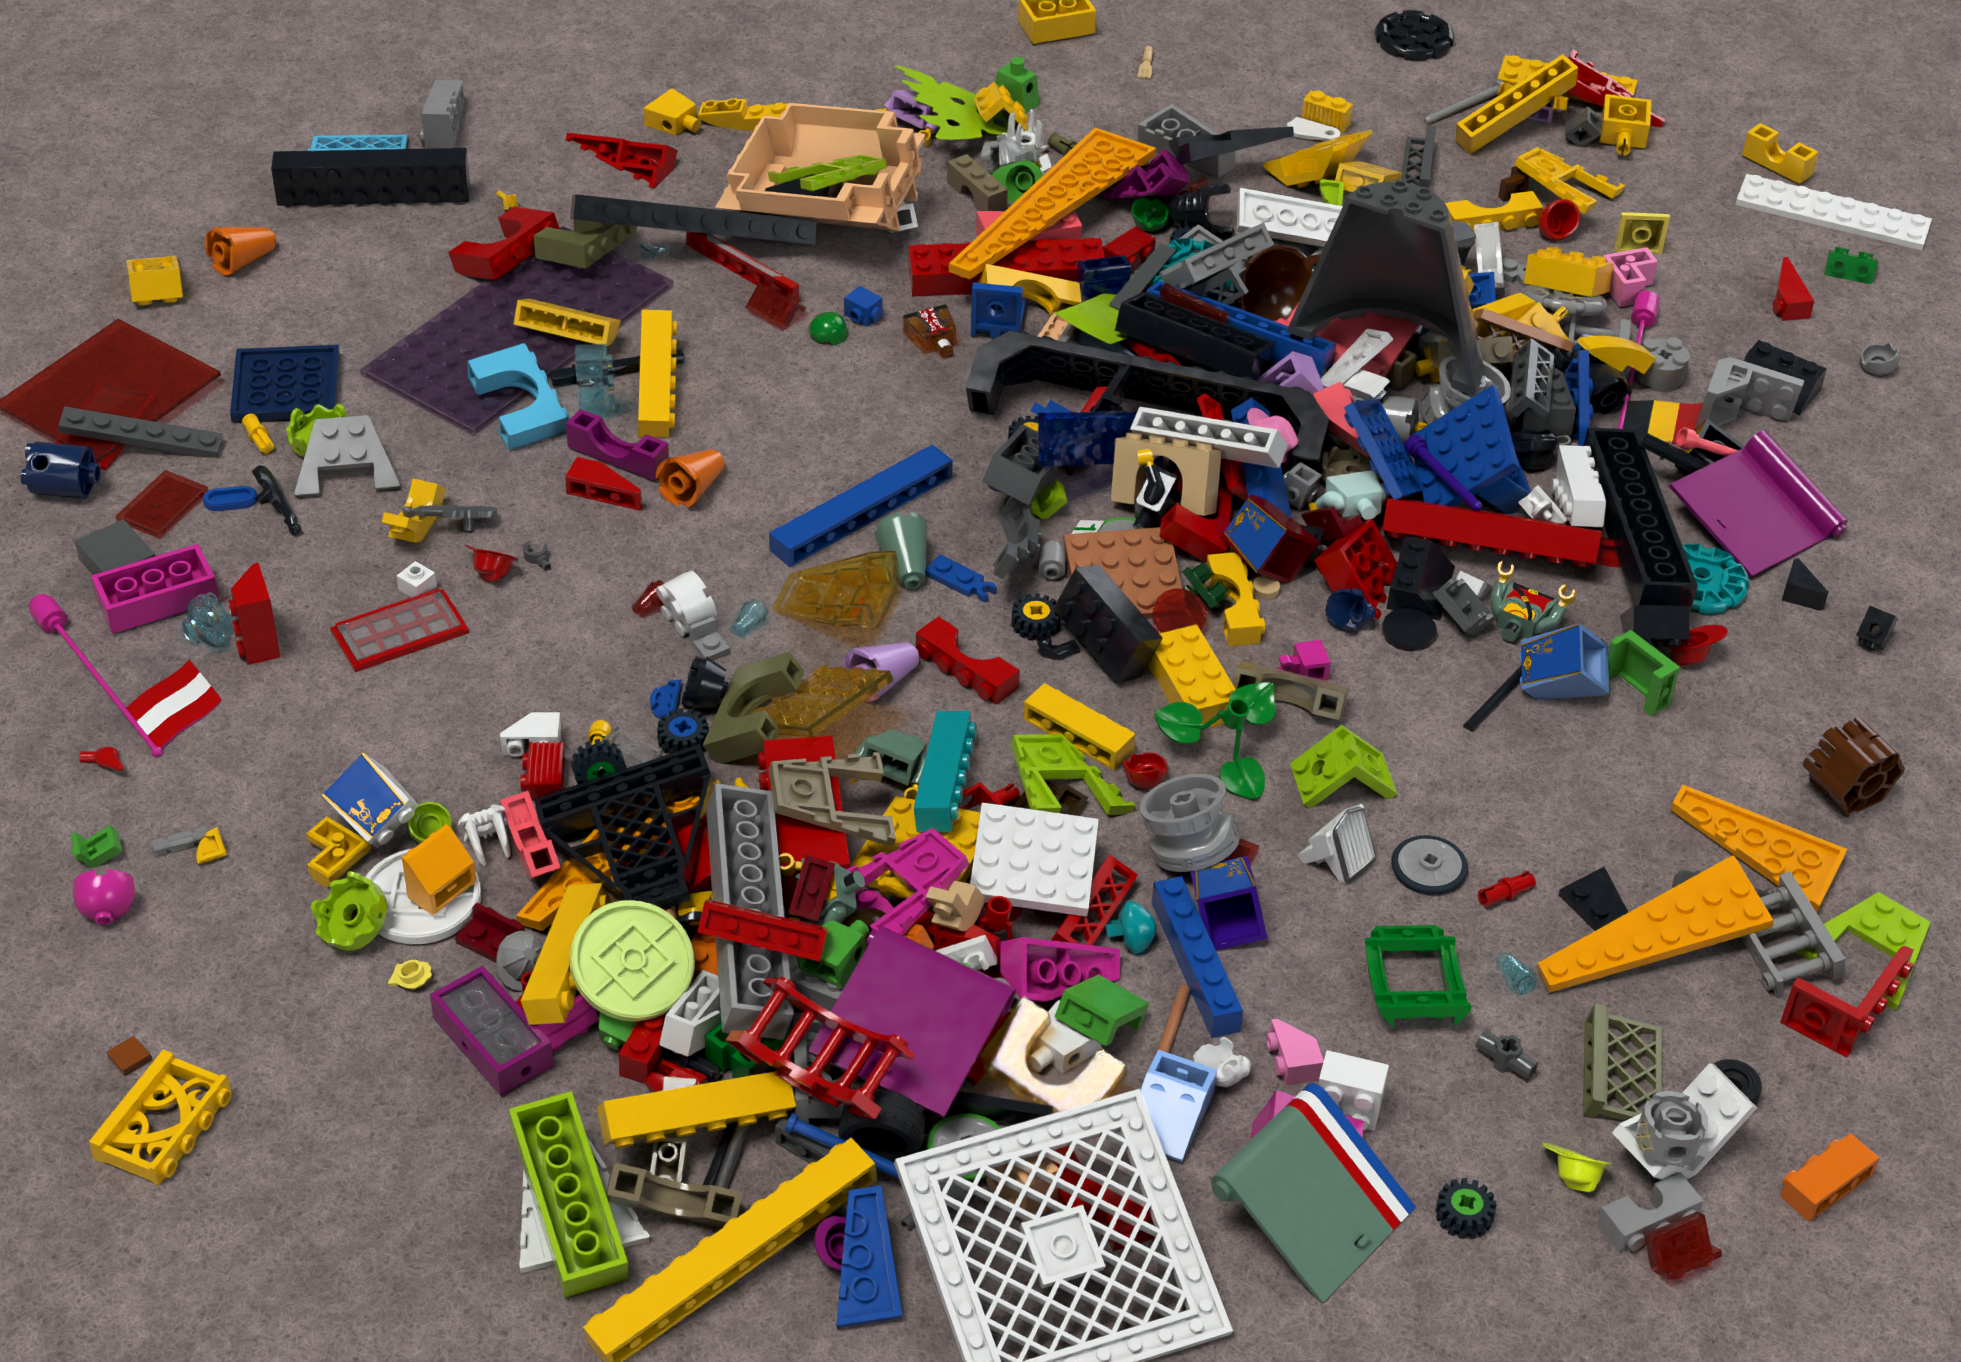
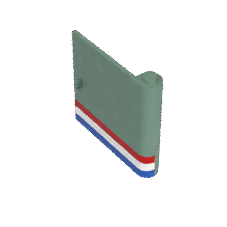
M1309 1083L1211 1178L1214 1195L1222 1201L1235 1202L1239 1200L1315 1299L1321 1303H1324L1416 1208L1415 1204L1330 1095L1315 1083Z

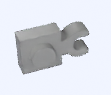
M1505 257L1502 260L1504 280L1510 283L1516 280L1522 287L1530 285L1524 283L1526 266Z

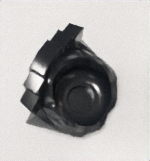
M1510 429L1515 453L1521 466L1532 470H1541L1549 466L1553 452L1557 449V436L1555 432L1544 430L1531 434L1522 433L1519 429Z

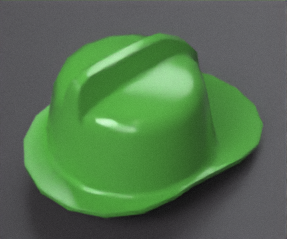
M1028 160L1002 166L992 174L996 180L1008 189L1007 201L1009 202L1018 200L1043 176L1040 168L1034 162Z

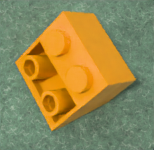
M447 824L436 832L431 833L426 840L415 848L410 849L402 857L408 899L432 916L476 883L474 861L452 828Z

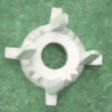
M1030 110L1028 131L1025 132L1023 128L1021 129V123H1019L1015 132V113L1010 114L1007 133L1003 132L1002 134L1015 140L1020 145H1036V148L1040 149L1041 153L1045 151L1048 145H1043L1041 122L1037 120L1036 127L1034 125V110ZM1022 139L1029 140L1030 142L1022 143Z
M494 804L487 810L470 815L466 813L458 821V825H462L465 831L464 842H471L475 855L483 866L486 865L479 837L483 836L486 839L487 834L492 837L493 833L496 832L506 858L511 856V848L506 832L509 828L502 812L505 808L501 805Z

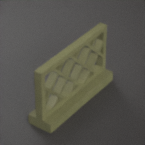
M1594 1003L1585 1019L1583 1117L1596 1119L1599 1114L1626 1121L1641 1114L1637 1106L1642 1103L1646 1104L1647 1100H1651L1654 1094L1662 1092V1027L1606 1013L1607 1006ZM1609 1025L1618 1027L1624 1034L1617 1038L1610 1031ZM1637 1034H1652L1653 1042L1646 1045ZM1630 1039L1639 1050L1631 1053L1622 1042ZM1615 1047L1624 1058L1617 1062L1608 1053L1609 1049ZM1644 1054L1653 1062V1066L1646 1069L1637 1058ZM1630 1063L1639 1074L1631 1077L1622 1066ZM1614 1071L1624 1082L1616 1086L1608 1077L1609 1073ZM1644 1078L1653 1086V1090L1646 1093L1636 1082ZM1629 1087L1639 1098L1631 1102L1622 1090ZM1614 1095L1624 1107L1608 1106L1607 1099Z

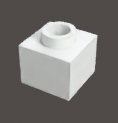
M416 561L396 575L398 590L410 597L432 591L437 587L435 572Z

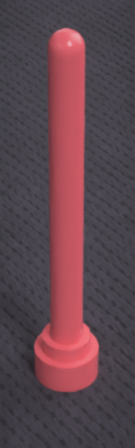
M1686 427L1681 428L1676 436V446L1686 450L1696 447L1723 457L1738 451L1700 438L1695 430Z

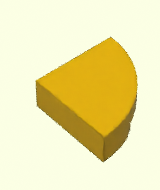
M218 827L208 831L199 842L196 852L197 865L227 856Z

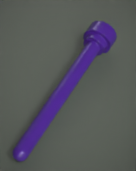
M1412 435L1406 440L1404 449L1411 457L1421 458L1474 511L1482 509V503L1428 451L1427 442L1420 435Z

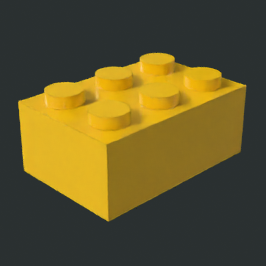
M1019 0L1018 22L1032 44L1094 34L1096 9L1090 0Z
M1547 247L1546 250L1538 249L1536 253L1528 254L1524 283L1594 297L1610 292L1614 263L1606 262L1607 258L1602 256H1592L1591 259L1583 257L1584 253L1570 251L1569 254L1561 253L1560 248Z

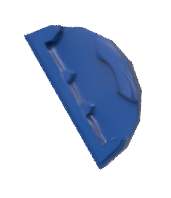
M682 679L670 680L667 685L653 690L650 696V708L658 719L662 720L664 714L669 716V711L672 710L676 714L682 688Z

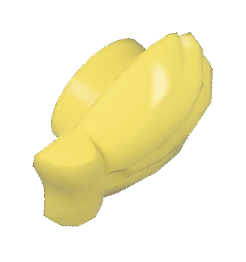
M409 960L403 964L397 963L388 984L390 986L399 985L410 990L421 988L432 979L431 966L427 962H419L417 960Z

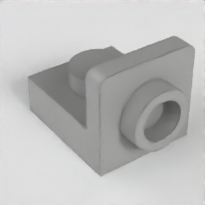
M714 617L690 625V644L700 657L706 658L708 656L712 660H716L730 654V647L717 632Z

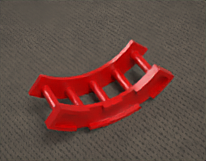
M785 977L766 978L763 983L772 989L774 993L750 1029L745 1031L732 1030L725 1041L758 1065L761 1061H764L771 1067H775L778 1069L775 1076L820 1101L836 1108L843 1103L851 1107L849 1110L851 1114L876 1119L882 1108L873 1102L874 1092L897 1057L913 1060L916 1055L907 1048L908 1042L896 1034L890 1036L876 1033L831 1013L796 991V985ZM785 999L804 1013L780 1050L776 1049L774 1052L761 1043L762 1038L760 1036ZM814 1019L834 1031L811 1067H806L804 1070L792 1063L790 1056ZM845 1036L863 1044L840 1081L832 1083L823 1079L821 1073ZM873 1051L883 1052L884 1054L863 1087L857 1090L850 1089Z

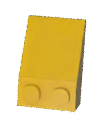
M176 256L126 260L132 302H137L138 305H149L153 303L152 300L163 299L164 303H171L183 297L180 270Z

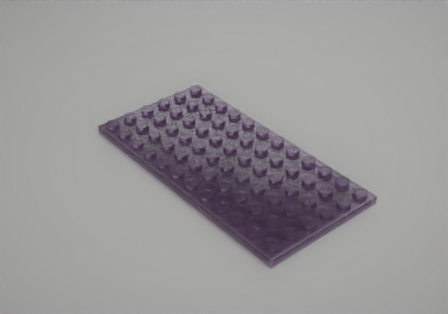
M565 226L560 227V230L575 232ZM613 250L587 268L536 259L535 253H533L497 280L487 279L361 368L360 374L364 378L462 431L475 436L531 393L525 389L511 386L477 395L468 379V360L525 343L528 350L534 352L537 366L540 370H544L549 380L551 376L550 370L567 367L596 345L514 325L517 300L533 299L621 320V326L674 286L673 280Z

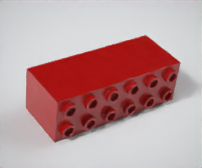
M833 735L763 740L764 752L758 753L759 770H764V772L759 773L760 790L772 791L768 770L772 761L806 758V762L819 761L821 757L831 756L832 760H836ZM830 776L835 811L843 812L838 777ZM775 813L779 855L789 853L794 858V861L801 862L802 858L805 859L806 855L822 860L836 862L844 869L850 868L846 833ZM779 860V864H780V866H782V867H786V866H788V865L790 864V863H782V862H780V860ZM796 870L791 876H784L780 872L783 907H790L797 886L796 875L801 873V871Z

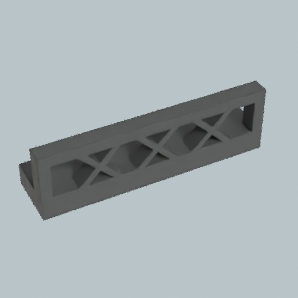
M1427 125L1425 138L1407 136L1401 180L1428 188L1436 126ZM1410 144H1421L1424 147L1416 150ZM1417 156L1421 161L1414 163L1409 158ZM1415 169L1420 174L1412 176L1408 171Z
M1242 260L1191 287L1188 291L1207 298L1209 291L1219 294V302L1228 304L1249 292L1238 275L1246 267ZM1230 279L1238 290L1235 294L1225 290L1226 283Z
M1532 338L1514 353L1509 412L1518 417L1527 407H1530L1545 418L1550 413L1554 354Z

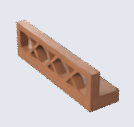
M1485 308L1476 309L1473 316L1476 329L1479 322L1487 324L1491 334L1483 338L1497 337V334L1503 331L1508 332L1512 336V345L1516 348V350L1513 349V356L1521 348L1519 343L1531 338L1540 345H1543L1545 349L1552 347L1555 350L1557 347H1560L1565 352H1571L1574 345L1572 341Z

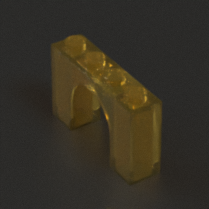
M1025 996L979 1055L982 1065H984L982 1069L989 1076L996 1080L999 1077L1003 1078L1009 1083L1007 1086L1010 1090L1021 1097L1026 1094L1035 1100L1033 1103L1053 1106V1113L1111 1097L1128 1074L1124 1063L1102 1048H1099L1082 1073L1070 1083L1052 1086L1035 1079L1027 1067L1028 1057L1035 1044L1052 1022L1047 1011Z

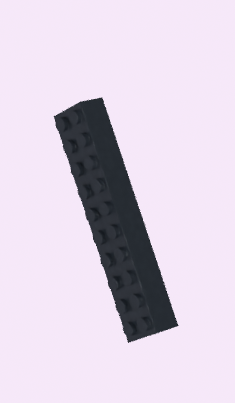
M1588 427L1583 446H1590L1591 448L1590 457H1593L1595 461L1594 467L1591 468L1598 472L1599 484L1602 486L1606 500L1604 518L1611 538L1614 541V546L1635 605L1689 606V612H1691L1698 585L1647 452L1644 448L1640 447L1642 439L1637 429Z

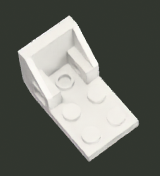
M1709 1063L1683 1092V1094L1690 1097L1689 1102L1695 1106L1698 1102L1708 1116V1128L1692 1164L1672 1166L1647 1162L1643 1157L1644 1152L1639 1148L1636 1141V1128L1641 1114L1620 1123L1612 1132L1653 1177L1664 1180L1680 1172L1687 1180L1695 1176L1757 1109L1714 1064Z

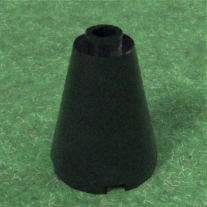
M1584 348L1576 349V350L1572 353L1570 359L1572 360V359H1574V358H1577V351H1578V350H1585V349H1584ZM1589 353V378L1592 379L1593 383L1592 393L1589 394V404H1592L1593 414L1598 412L1603 415L1612 413L1623 406L1625 403L1623 399L1627 394L1630 397L1632 387L1628 380L1610 365Z

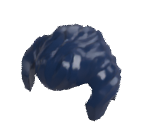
M1358 588L1335 591L1328 597L1325 606L1328 620L1334 626L1346 632L1357 631L1362 625L1373 621L1377 613L1373 608L1374 606L1365 599L1363 591Z

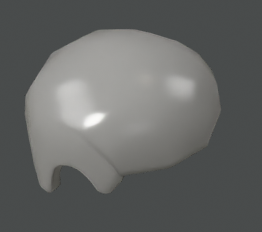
M1878 343L1869 344L1862 350L1860 355V364L1863 369L1876 376L1890 373L1899 362V348L1895 350L1892 343H1887L1886 345Z

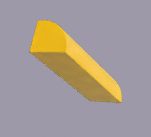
M533 299L517 300L514 325L605 347L613 343L621 320Z

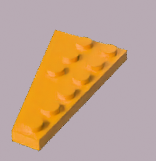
M1686 785L1681 786L1672 803V812L1777 886H1779V875L1791 871L1814 910L1818 913L1846 856V848Z

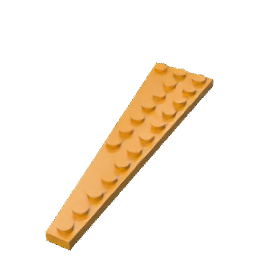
M1094 128L949 263V272L962 278H973L984 270L986 264H994L1125 177L1137 165H1145L1147 161L1156 156V148Z

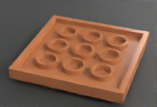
M1160 527L1064 534L1063 543L1070 577L1075 568L1099 564L1145 618L1187 615V607L1183 601L1184 593L1172 543L1159 536Z

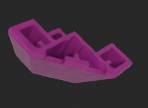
M1163 149L1146 167L1142 169L1137 165L1125 177L1101 193L1106 199L1173 197L1189 182V174L1184 165H1181L1175 156L1166 149Z

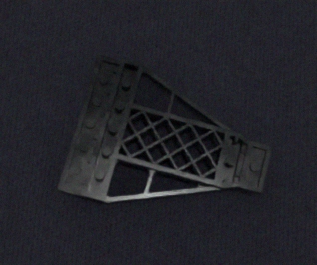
M700 744L534 799L538 819L546 839L551 840L553 847L596 883H602L604 889L618 901H642L665 909L691 900L688 888L707 817L706 807L714 787V782ZM701 791L697 806L673 814L668 813L665 805L667 801ZM630 814L636 815L633 819H628ZM647 818L653 819L650 823L645 822ZM693 822L685 858H683L674 831L677 827ZM593 826H597L600 835L595 840L574 847H570L560 839L567 834L582 829H589ZM619 827L625 828L621 833L616 832ZM636 831L642 832L638 837L633 836ZM653 835L659 836L655 841L650 840ZM624 845L630 846L627 850L621 849ZM641 849H647L644 854L638 853ZM659 852L664 853L662 858H658L656 855ZM605 853L614 882L585 858ZM630 862L636 863L632 868L627 867Z

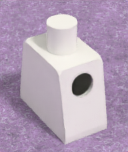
M1060 1000L1053 1005L1031 1033L1030 1049L1034 1053L1028 1057V1063L1037 1072L1051 1064L1064 1073L1098 1053L1102 1048L1101 1043L1054 1017Z

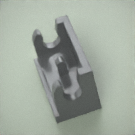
M1453 577L1439 590L1432 593L1462 630L1472 637L1477 636L1496 619L1462 578L1458 581L1456 577Z

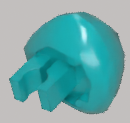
M1129 900L1119 913L1120 919L1107 922V936L1124 935V946L1133 954L1140 955L1144 953L1153 940L1156 932V923L1153 916L1144 907L1135 901Z

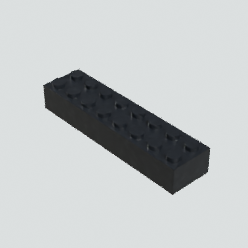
M467 148L273 152L271 171L277 206L469 202L470 199Z

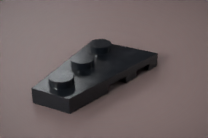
M1605 866L1559 890L1558 895L1594 931L1629 913Z

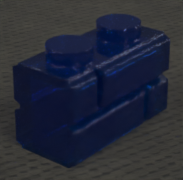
M1125 255L1077 261V282L1080 284V293L1088 298H1094L1104 293L1118 294L1131 277V264Z

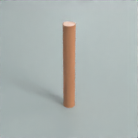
M1187 985L1179 986L1157 1051L1161 1050L1170 1053L1191 992L1190 987Z

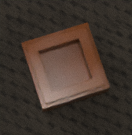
M135 1036L106 1051L108 1058L124 1076L152 1061L150 1053Z

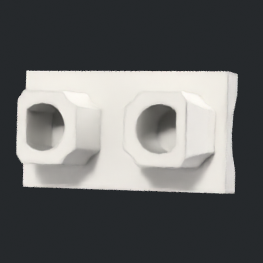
M1539 485L1518 502L1532 519L1563 524L1569 522L1567 517H1564V513Z

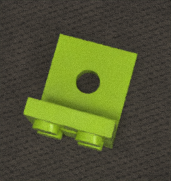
M1340 725L1290 763L1303 805L1308 808L1316 806L1354 777L1386 799L1393 798L1398 794L1383 753L1343 725Z

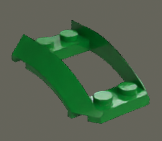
M1436 925L1376 926L1371 931V937L1365 938L1366 959L1372 992L1379 1013L1392 1028L1394 1026V1018L1411 1020L1415 1017H1430L1433 1019L1451 1017L1455 1027L1471 1012V1003L1467 1002V993L1459 969L1455 946L1456 938L1455 936H1444V930ZM1415 950L1425 953L1430 950H1437L1444 991L1390 992L1381 951L1398 953L1400 951Z

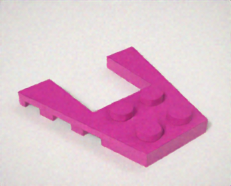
M934 828L898 844L900 849L886 855L881 852L873 856L874 861L860 868L854 865L846 869L851 873L859 871L865 880L864 887L889 870L914 892L912 896L871 924V930H878L883 926L903 936L931 906L926 898L930 886L946 890L969 866L967 857ZM862 887V888H860L859 890L855 891V894H856L857 892H859L861 889H863L864 887Z

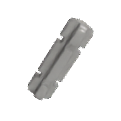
M203 826L195 828L196 832L191 833V830L168 835V839L163 840V837L153 839L151 841L153 853L155 856L167 854L169 850L172 853L195 847V844L201 841L209 829Z

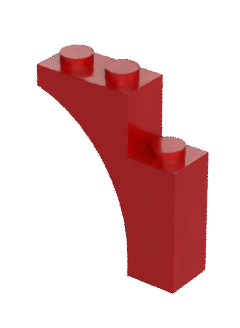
M1070 1146L1053 1151L1065 1156ZM1073 1150L1069 1159L1081 1164ZM1053 1161V1162L1056 1164V1166L1059 1168V1167H1060V1164H1058V1163H1056L1055 1161ZM1065 1167L1060 1179L1077 1186L1081 1175ZM1085 1178L1080 1189L1097 1197L1102 1185ZM1058 1188L1057 1202L1067 1206L1072 1195ZM1107 1188L1102 1196V1200L1117 1208L1123 1198ZM1076 1197L1071 1208L1083 1205L1088 1216L1093 1205ZM1127 1199L1122 1210L1139 1218L1144 1207ZM1097 1208L1092 1219L1109 1227L1113 1215ZM1148 1210L1143 1221L1155 1226ZM1118 1218L1113 1230L1129 1238L1134 1226ZM1139 1229L1134 1241L1142 1243L1152 1239L1155 1240V1237ZM1108 1238L1113 1251L1122 1248L1124 1250L1125 1246Z

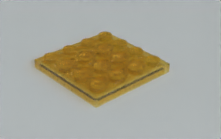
M823 665L812 671L813 675L807 679H802L796 691L774 697L769 705L757 708L751 713L765 710L777 724L780 730L778 735L812 738L893 682L894 679L889 670H877V668L861 669L860 667L844 668L843 666L834 668Z

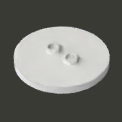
M410 849L388 856L368 872L366 878L379 885L387 899L386 919L378 934L391 941L404 944H426L448 938L463 929L473 919L472 907L476 903L480 904L481 887L476 871V883L433 916L408 899L402 857Z

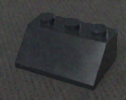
M1760 340L1748 351L1744 359L1745 362L1804 380L1793 413L1801 415L1821 391L1827 368L1815 362L1805 360L1791 352H1786Z
M1405 536L1390 585L1386 609L1394 611L1400 608H1412L1424 612L1434 620L1440 621L1443 606L1432 593L1439 590L1452 578L1455 566L1432 541Z

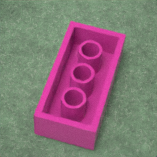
M199 544L91 575L96 600L112 634L219 601L215 576Z

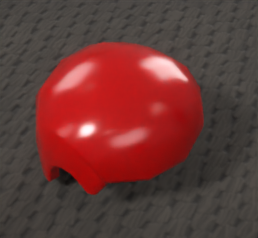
M1157 753L1131 754L1128 763L1126 760L1123 761L1124 772L1128 782L1140 789L1156 787L1165 779L1168 773L1166 760Z

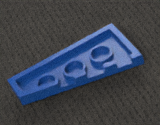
M881 1185L849 1190L836 1328L902 1318Z

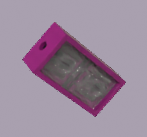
M483 965L430 994L433 1019L500 1096L554 1066L551 1041L536 1025H529L525 1012Z

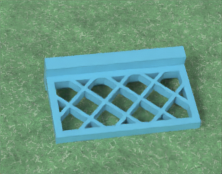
M408 135L314 136L311 149L307 151L407 149Z

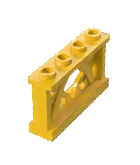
M163 1049L89 1140L93 1159L111 1164L152 1181L153 1184L159 1186L165 1177L170 1178L174 1174L177 1162L183 1154H188L192 1151L200 1132L209 1129L213 1122L214 1114L218 1109L225 1107L229 1103L232 1091L228 1076L223 1074L217 1075L174 1057V1053ZM174 1076L187 1080V1082L181 1086ZM198 1086L209 1089L201 1100L196 1098L203 1094L202 1090H194L188 1093V1095L186 1094L189 1090ZM160 1093L164 1094L163 1100H155ZM177 1102L180 1109V1123L165 1130L149 1133V1123L144 1113L147 1110L164 1109ZM136 1124L142 1126L140 1134H138V1128L136 1130H132V1128ZM116 1148L133 1149L132 1155ZM142 1148H147L150 1158H152V1154L155 1151H160L153 1162L140 1158Z

